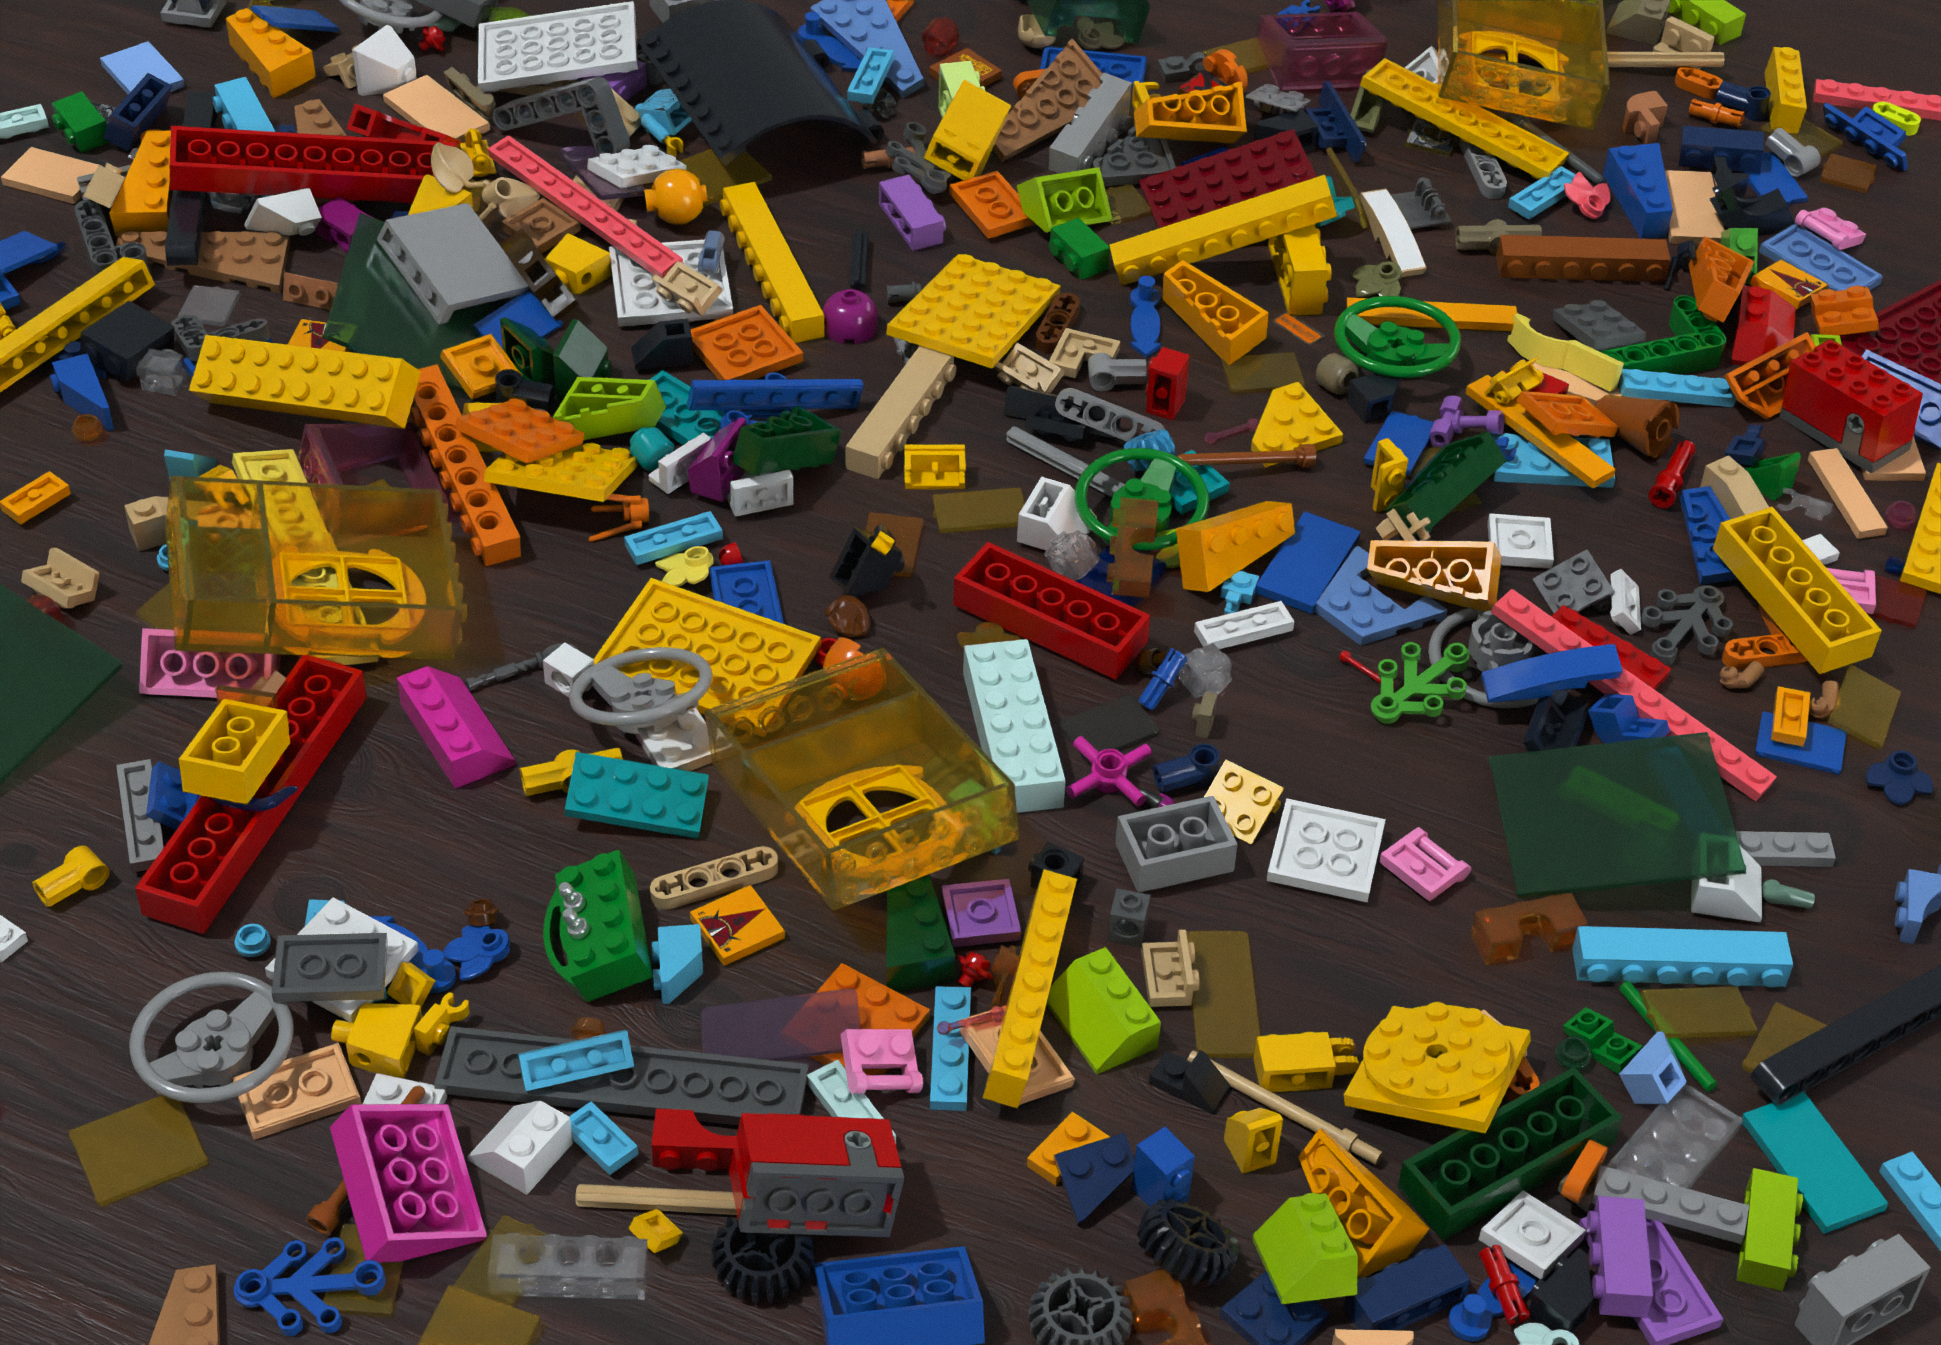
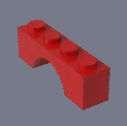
M354 104L346 128L364 137L456 142V148H459L461 141L446 134L399 120L358 104Z
M656 1109L651 1144L653 1167H663L670 1170L690 1168L704 1171L730 1169L733 1150L739 1149L736 1136H723L708 1131L698 1122L693 1110ZM779 1114V1115H799V1114Z

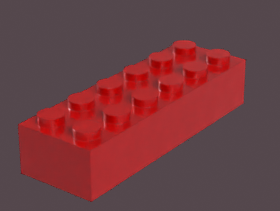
M987 542L954 577L953 605L1115 680L1148 643L1151 615L990 542Z

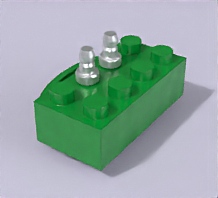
M618 849L608 854L601 853L592 860L577 866H567L561 872L556 873L557 888L550 900L544 920V946L550 963L572 992L584 1001L590 1002L652 978L653 974L636 877L620 850ZM559 929L561 943L567 954V966H561L557 957L556 942Z

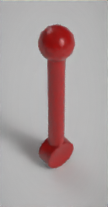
M1342 651L1339 654L1341 662L1350 663L1381 684V678L1378 674L1352 658L1349 651Z

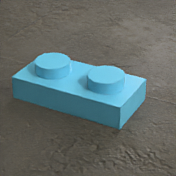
M592 1101L569 1116L572 1139L609 1175L639 1155L638 1145Z

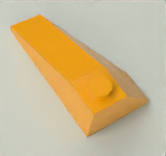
M1319 1128L1298 1156L1312 1193L1327 1194L1358 1255L1357 1277H1366L1392 1263L1408 1258L1430 1229L1405 1202L1325 1130Z

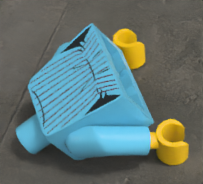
M671 89L659 90L644 103L637 104L635 110L640 115L643 128L648 133H651L660 143H666L667 154L676 157V150L683 153V141L678 137L671 138L670 135H676L692 119Z

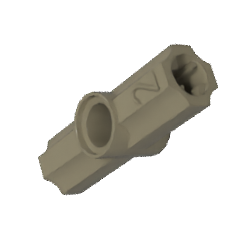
M1500 219L1492 220L1485 226H1458L1455 231L1456 250H1489L1491 254L1496 256L1500 235L1542 236V229L1540 225H1508Z

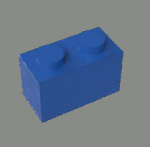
M1166 1126L1136 1145L1131 1189L1149 1207L1152 1204H1156L1158 1200L1167 1201L1170 1198L1178 1203L1181 1200L1187 1203L1190 1198L1195 1156Z

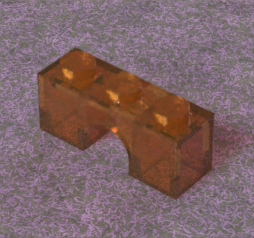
M1121 497L1120 509L1114 508L1112 527L1118 528L1117 536H1111L1109 554L1115 555V563H1108L1107 582H1113L1112 594L1147 598L1150 596L1153 555L1140 554L1132 546L1139 542H1155L1158 500Z
M1566 893L1477 911L1474 915L1470 935L1485 965L1518 959L1523 934H1531L1541 938L1550 952L1572 948L1578 926H1587L1588 923L1572 893Z
M1165 1269L1124 1282V1297H1130L1133 1326L1137 1334L1158 1329L1165 1331L1172 1337V1339L1156 1345H1212L1205 1342L1201 1334V1324L1194 1311L1190 1312L1187 1308L1185 1294L1178 1280L1173 1281L1170 1273L1167 1274Z

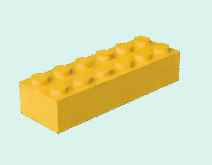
M1773 507L1720 523L1713 550L1819 674L1872 657L1882 630Z

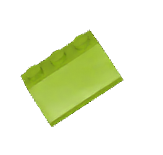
M1100 167L1035 177L1017 185L1023 213L1046 233L1051 232L1052 227L1076 218H1080L1087 226L1113 221Z
M1106 947L1074 960L1051 985L1046 1005L1096 1075L1158 1048L1161 1021Z
M1307 1193L1300 1197L1289 1198L1253 1234V1243L1281 1304L1357 1295L1358 1255L1326 1193Z

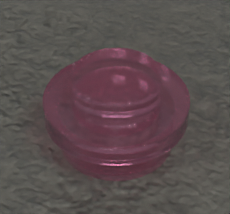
M1901 500L1893 502L1885 512L1886 520L1897 528L1911 527L1917 518L1915 507L1911 503Z

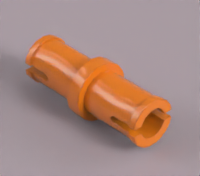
M1693 99L1688 115L1708 119L1713 124L1719 122L1740 128L1745 112L1723 107L1721 103L1714 105Z

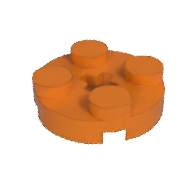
M1219 49L1203 59V66L1206 71L1227 85L1242 81L1243 93L1247 91L1248 77L1243 65L1238 67L1234 61L1237 58L1234 53L1227 49Z

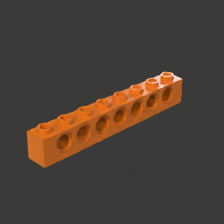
M438 365L418 369L421 371L410 409V416L413 424H419L421 428L419 433L424 447H430V459L433 467H439L441 471L439 474L444 490L449 489L451 492L450 501L454 511H460L461 525L464 533H470L472 537L471 546L475 556H481L485 567L521 557L520 535L496 485L484 482V473L487 467L473 438L455 429L457 417L462 415Z

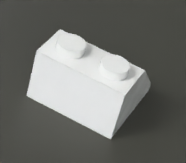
M541 1100L513 1106L467 1156L468 1161L527 1195L573 1144L570 1117Z

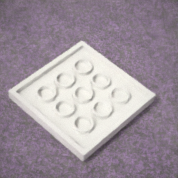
M705 240L662 243L682 257L684 265L719 284L722 288L721 294L701 317L693 311L690 314L685 312L677 305L676 301L672 299L666 301L656 292L657 287L652 281L654 275L616 247L610 246L609 252L618 326L657 324L659 321L687 318L688 322L710 319L719 320L733 315L723 248L718 272L713 273V270L703 269V272H699L698 261Z

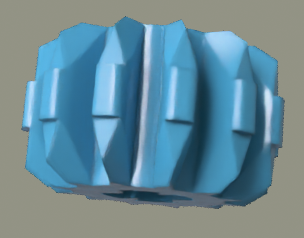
M1163 429L1139 435L1130 439L1124 445V449L1149 448L1176 456L1173 439L1168 431ZM1129 460L1127 463L1132 471H1145L1152 461Z

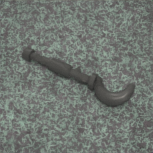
M563 643L551 645L542 653H534V658L517 664L514 662L493 669L492 673L481 674L477 678L465 679L466 686L469 691L477 689L479 685H486L493 680L500 681L517 675L519 671H527V668H535L537 665L539 668H543V660ZM566 643L579 651L575 645Z

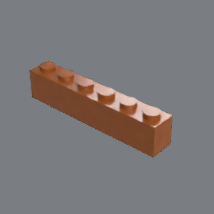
M1500 235L1496 253L1499 277L1665 282L1671 262L1666 239Z

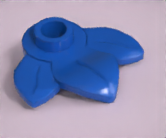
M468 925L462 928V937L449 942L442 953L445 960L461 963L460 980L467 981L487 972L493 962L503 960L510 951V938L502 929L491 930L487 925Z

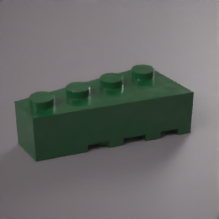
M796 406L793 408V412L788 410L781 412L780 418L771 416L767 418L766 423L758 421L741 428L732 462L743 468L742 471L751 476H760L762 473H775L788 469L799 470L801 467L808 466L819 467L821 464L833 463L842 430L806 409Z
M927 867L906 875L888 878L886 986L896 992L954 982L955 953Z

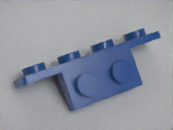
M1827 102L1823 105L1824 121L1829 127L1837 128L1844 132L1849 140L1857 141L1869 153L1879 155L1890 167H1897L1902 171L1908 168L1906 154L1897 148L1907 138L1904 130L1867 106L1852 119Z

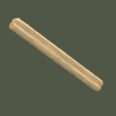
M1596 52L1594 63L1600 64L1602 67H1723L1725 57L1723 52Z
M579 1184L575 1194L576 1205L580 1207L636 1210L659 1209L660 1211L737 1215L733 1192Z

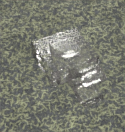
M1783 488V493L1792 496V502L1789 505L1778 503L1777 507L1780 510L1789 512L1799 507L1806 510L1805 516L1822 521L1823 516L1831 517L1834 509L1832 503L1798 494L1790 488Z

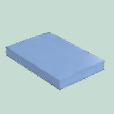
M149 41L100 58L101 66L127 94L135 88L147 73L172 85L171 92L185 87L184 79Z

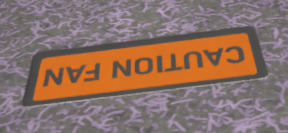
M1288 311L1272 320L1308 345H1312L1325 337V335L1296 316H1289Z

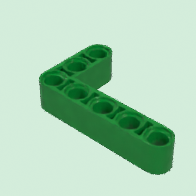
M1680 295L1674 299L1668 323L1676 335L1675 337L1604 350L1601 353L1624 363L1623 369H1638L1641 371L1667 372L1682 375L1718 367L1724 351L1726 337L1714 321L1704 317L1702 311L1697 309L1694 297Z

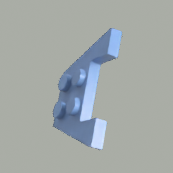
M1359 546L1353 549L1315 605V613L1360 646L1394 636L1397 630L1406 627L1414 630L1423 627V623L1433 619L1436 623L1443 621L1448 609L1434 599L1426 596L1408 608L1403 609L1389 597L1362 579L1370 574L1367 570L1369 553Z

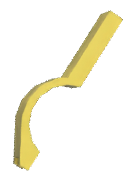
M1518 313L1514 314L1513 330L1511 335H1508L1507 341L1521 356L1528 360L1537 356L1539 359L1535 363L1555 369H1563L1609 392L1617 389L1624 363L1576 340H1560L1538 333L1530 327L1529 318Z

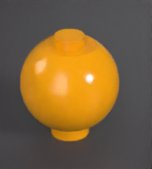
M670 169L663 172L655 179L652 189L644 190L647 212L655 211L660 219L674 225H682L694 220L701 213L703 202L708 201L706 186L700 185L699 179L693 173L684 169Z

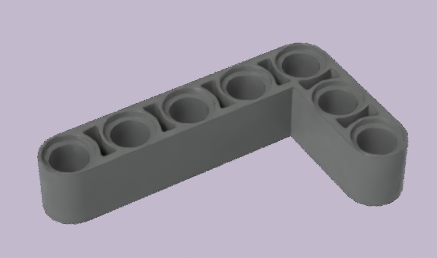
M602 77L587 79L519 98L496 108L493 112V122L499 129L507 131L581 110L595 150L599 156L602 153H620L623 149L630 147V139L611 86Z

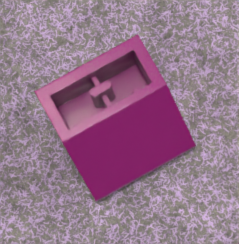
M740 417L717 431L689 467L688 477L692 493L723 502L731 492L730 482L740 480L744 475L743 468L733 463L732 459L740 430L747 426L745 418Z

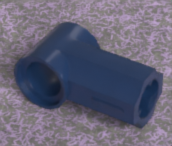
M1723 81L1716 94L1715 102L1721 103L1725 107L1744 111L1745 117L1749 120L1761 121L1767 117L1771 92L1764 86L1746 88Z
M1202 743L1194 746L1190 750L1189 755L1153 765L1152 773L1159 792L1164 793L1191 784L1198 787H1210L1219 771V751L1211 744Z

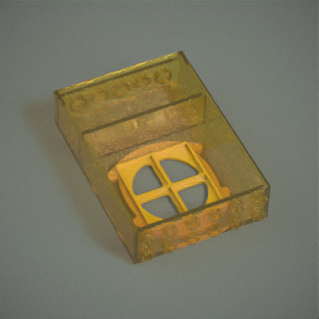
M1437 0L1438 97L1579 128L1594 129L1610 87L1603 0ZM1491 49H1503L1508 53V61L1479 54ZM1518 53L1535 59L1545 69L1518 63Z
M171 476L165 532L175 651L454 660L456 647H461L462 628H460L461 622H466L467 605L461 602L463 598V583L458 582L459 562H454L456 546L455 542H450L452 524L447 522L448 503L443 502L441 490ZM332 567L336 571L338 588L291 585L293 580L299 575L316 568ZM357 568L376 574L387 580L396 590L350 588L348 569Z
M884 647L704 711L713 766L832 911L1019 839L1015 784ZM878 790L895 791L907 794L917 800L879 813L864 794ZM846 800L852 801L867 817L865 820L830 833L826 828L830 812L837 804Z

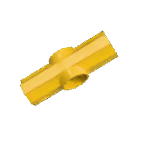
M620 748L590 753L592 755L623 760ZM574 749L566 750L558 754L552 762L520 768L525 796L563 789L564 792L568 793L575 754L580 751Z

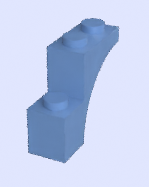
M1941 864L1938 867L1937 874L1908 869L1904 882H1898L1895 901L1900 902V907L1896 911L1895 927L1900 928V942L1914 944L1922 921L1933 912L1941 909Z

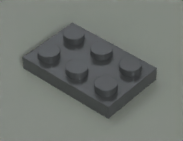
M1593 300L1590 304H1567L1564 308L1553 309L1552 320L1586 346L1597 351L1645 343L1646 332L1637 327L1634 322L1622 316L1620 312L1607 305L1605 301Z
M387 933L279 935L277 937L272 984L273 1002L384 999L388 949Z

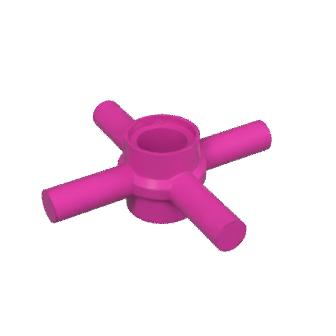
M1083 736L1075 739L1073 746L1092 763L1091 774L1066 788L1068 795L1072 799L1096 787L1104 793H1114L1120 790L1136 806H1141L1145 802L1146 796L1126 777L1127 768L1152 755L1151 748L1147 744H1143L1123 755L1115 749H1104L1098 752Z

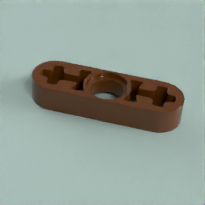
M1061 293L1055 297L1036 332V348L1038 351L1045 354H1053L1065 328H1072L1079 315L1080 299L1078 296L1072 293ZM1059 321V322H1063V323H1065V324L1056 325V324H1052L1051 322Z

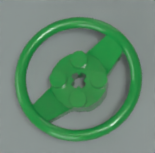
M1379 296L1356 302L1340 314L1334 327L1336 344L1344 356L1365 370L1389 377L1411 378L1438 372L1451 365L1461 347L1459 329L1445 312L1429 303L1408 297ZM1382 307L1414 310L1440 323L1447 331L1450 343L1425 344V335L1419 330L1400 327L1390 321L1383 322L1380 328H1376L1357 315L1367 310ZM1347 338L1351 340L1362 352L1366 353V356L1356 351L1350 345Z
M1128 448L1113 451L1098 458L1082 472L1075 488V505L1084 524L1093 533L1102 538L1104 543L1117 545V548L1121 550L1124 548L1157 550L1178 544L1176 531L1168 535L1156 537V533L1168 530L1172 511L1170 491L1177 471L1189 480L1197 496L1196 511L1186 525L1206 519L1209 510V494L1206 484L1199 473L1179 457L1156 449ZM1129 460L1152 461L1140 480L1129 479L1125 486H1122L1114 493L1110 505L1109 520L1111 523L1109 526L1106 527L1100 523L1092 514L1087 503V490L1092 479L1103 469L1119 462Z

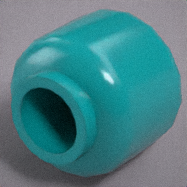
M643 427L630 439V455L634 456L641 467L648 472L658 469V461L674 451V444L656 427Z

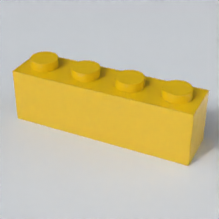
M1773 47L1764 72L1766 88L1771 92L1769 102L1771 130L1781 127L1787 133L1798 134L1807 109L1800 53L1798 50L1790 47Z

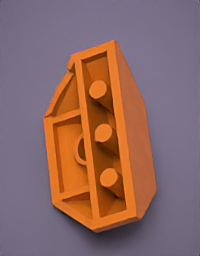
M1806 332L1727 373L1724 377L1738 402L1766 420L1781 412L1790 361L1806 352H1813L1816 346L1809 333Z

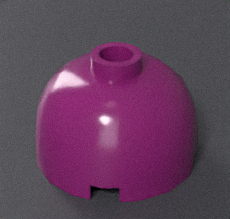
M853 289L841 290L832 294L825 302L822 310L824 313V334L829 339L845 344V339H854V344L871 339L876 334L878 312L874 301L867 294Z

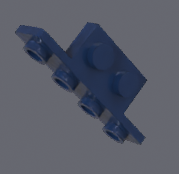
M1324 81L1318 100L1321 108H1305L1304 111L1318 125L1316 141L1321 148L1345 147L1352 160L1360 162L1362 152L1366 149V139L1331 82Z

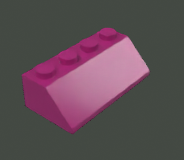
M429 666L397 677L401 706L455 789L516 765L514 757L460 677Z

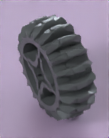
M1083 1266L1075 1274L1066 1267L1063 1271V1277L1052 1272L1049 1277V1283L1041 1281L1038 1286V1292L1034 1293L1031 1297L1028 1320H1030L1032 1337H1037L1036 1344L1124 1345V1341H1128L1130 1338L1133 1314L1130 1297H1124L1123 1285L1113 1286L1114 1280L1112 1275L1101 1279L1098 1268L1092 1275L1085 1274ZM1068 1301L1067 1304H1064V1305H1062V1306H1058V1305H1060L1061 1303ZM1104 1323H1109L1101 1331L1093 1333L1094 1330L1102 1328Z

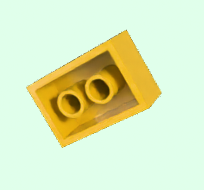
M223 699L179 758L183 792L248 804L290 744L287 711Z

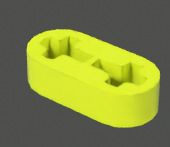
M1877 102L1873 105L1872 110L1904 130L1906 136L1917 133L1921 118L1916 113L1888 102Z

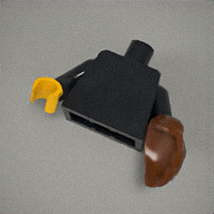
M877 525L874 528V532L854 527L829 576L844 591V594L827 606L825 616L828 617L827 621L833 626V629L844 636L857 637L868 634L870 615L866 606L859 600V597L872 591L885 589L893 573L901 572L904 568L905 561L902 551L895 545L896 539L885 525Z

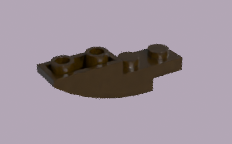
M523 227L500 244L525 282L556 321L579 305L578 301Z

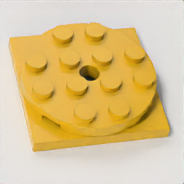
M1433 1002L1427 1006L1412 1009L1392 1006L1386 1019H1383L1367 1038L1363 1051L1364 1059L1344 1093L1345 1106L1486 1133L1531 1042L1530 1030L1499 1025L1490 1017L1482 1014L1478 1009L1445 1005L1441 1002Z

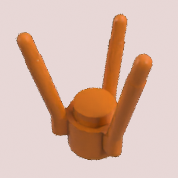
M611 494L606 500L623 502L622 505L592 506L591 510L593 512H622L623 520L630 523L590 536L588 540L589 542H595L629 530L642 529V523L649 522L648 499L641 498L640 495Z

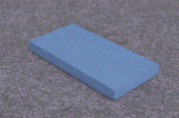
M1796 224L1791 225L1760 245L1759 252L1775 262L1783 260L1825 282L1828 284L1827 289L1834 291L1847 290L1851 286L1868 287L1871 291L1880 285L1883 276Z

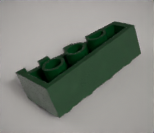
M1489 431L1446 444L1389 504L1385 511L1388 513L1395 509L1408 529L1412 527L1406 518L1410 513L1414 512L1419 521L1428 517L1431 523L1425 529L1429 534L1436 523L1507 460Z

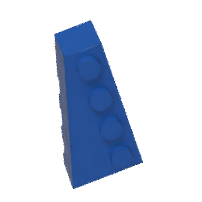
M1659 143L1608 148L1603 176L1640 239L1667 237L1673 209Z

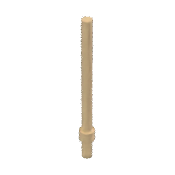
M1193 1050L1187 1060L1192 1062L1198 1052ZM1211 1060L1232 1088L1314 1132H1317L1319 1128L1325 1130L1350 1154L1352 1152L1375 1165L1380 1162L1383 1152L1359 1140L1358 1134L1347 1128L1341 1130Z

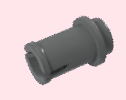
M912 281V284L886 285L888 304L911 301L921 291V284H915V281Z

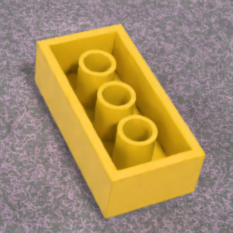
M1315 224L1269 238L1268 247L1288 315H1321L1323 304L1328 302L1326 283L1331 280L1332 272L1330 263H1326L1325 246L1320 245L1319 228L1315 229Z

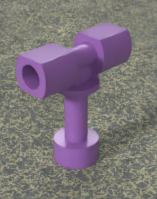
M1447 396L1444 398L1439 410L1441 419L1434 421L1429 435L1432 446L1442 448L1450 443L1454 432L1461 434L1464 428H1486L1490 434H1502L1504 430V413L1502 410H1489L1487 416H1464L1462 398Z

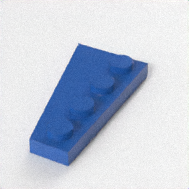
M1706 486L1682 490L1680 502L1700 585L1738 579L1713 550L1720 523L1730 520L1712 488Z

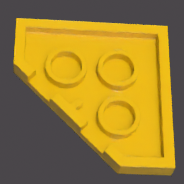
M1299 382L1273 389L1252 439L1251 451L1293 450L1294 447H1298L1300 444H1313L1316 451L1341 444L1343 433ZM1262 463V464H1263L1265 467H1269V466H1272V465H1275V464H1278V463Z

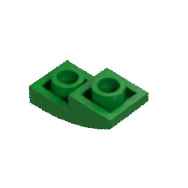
M1587 1007L1583 1008L1563 1025V1031L1582 1050L1617 1074L1643 1048L1642 1045L1614 1032L1613 1020Z

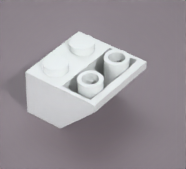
M1045 477L1040 478L1018 514L1017 542L1075 559L1091 531L1081 520L1076 509L1075 490L1068 484Z
M1700 835L1692 859L1691 912L1761 922V866L1735 840Z

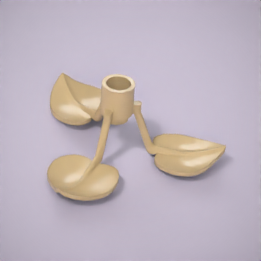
M437 142L433 147L431 155L432 171L435 179L444 189L456 193L462 189L463 185L467 188H483L482 198L488 204V207L479 216L481 221L497 205L499 213L506 219L536 202L541 196L532 187L511 178L500 177L491 183L487 180L469 182L468 180L473 177L474 167L470 157L464 151Z

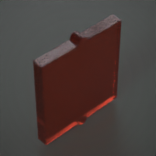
M1876 575V607L1874 614H1867L1886 620L1887 623L1893 622L1915 629L1927 590Z

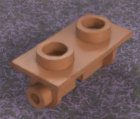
M287 272L284 273L283 301L337 311L338 299L342 300L345 296V289L341 288L339 283Z

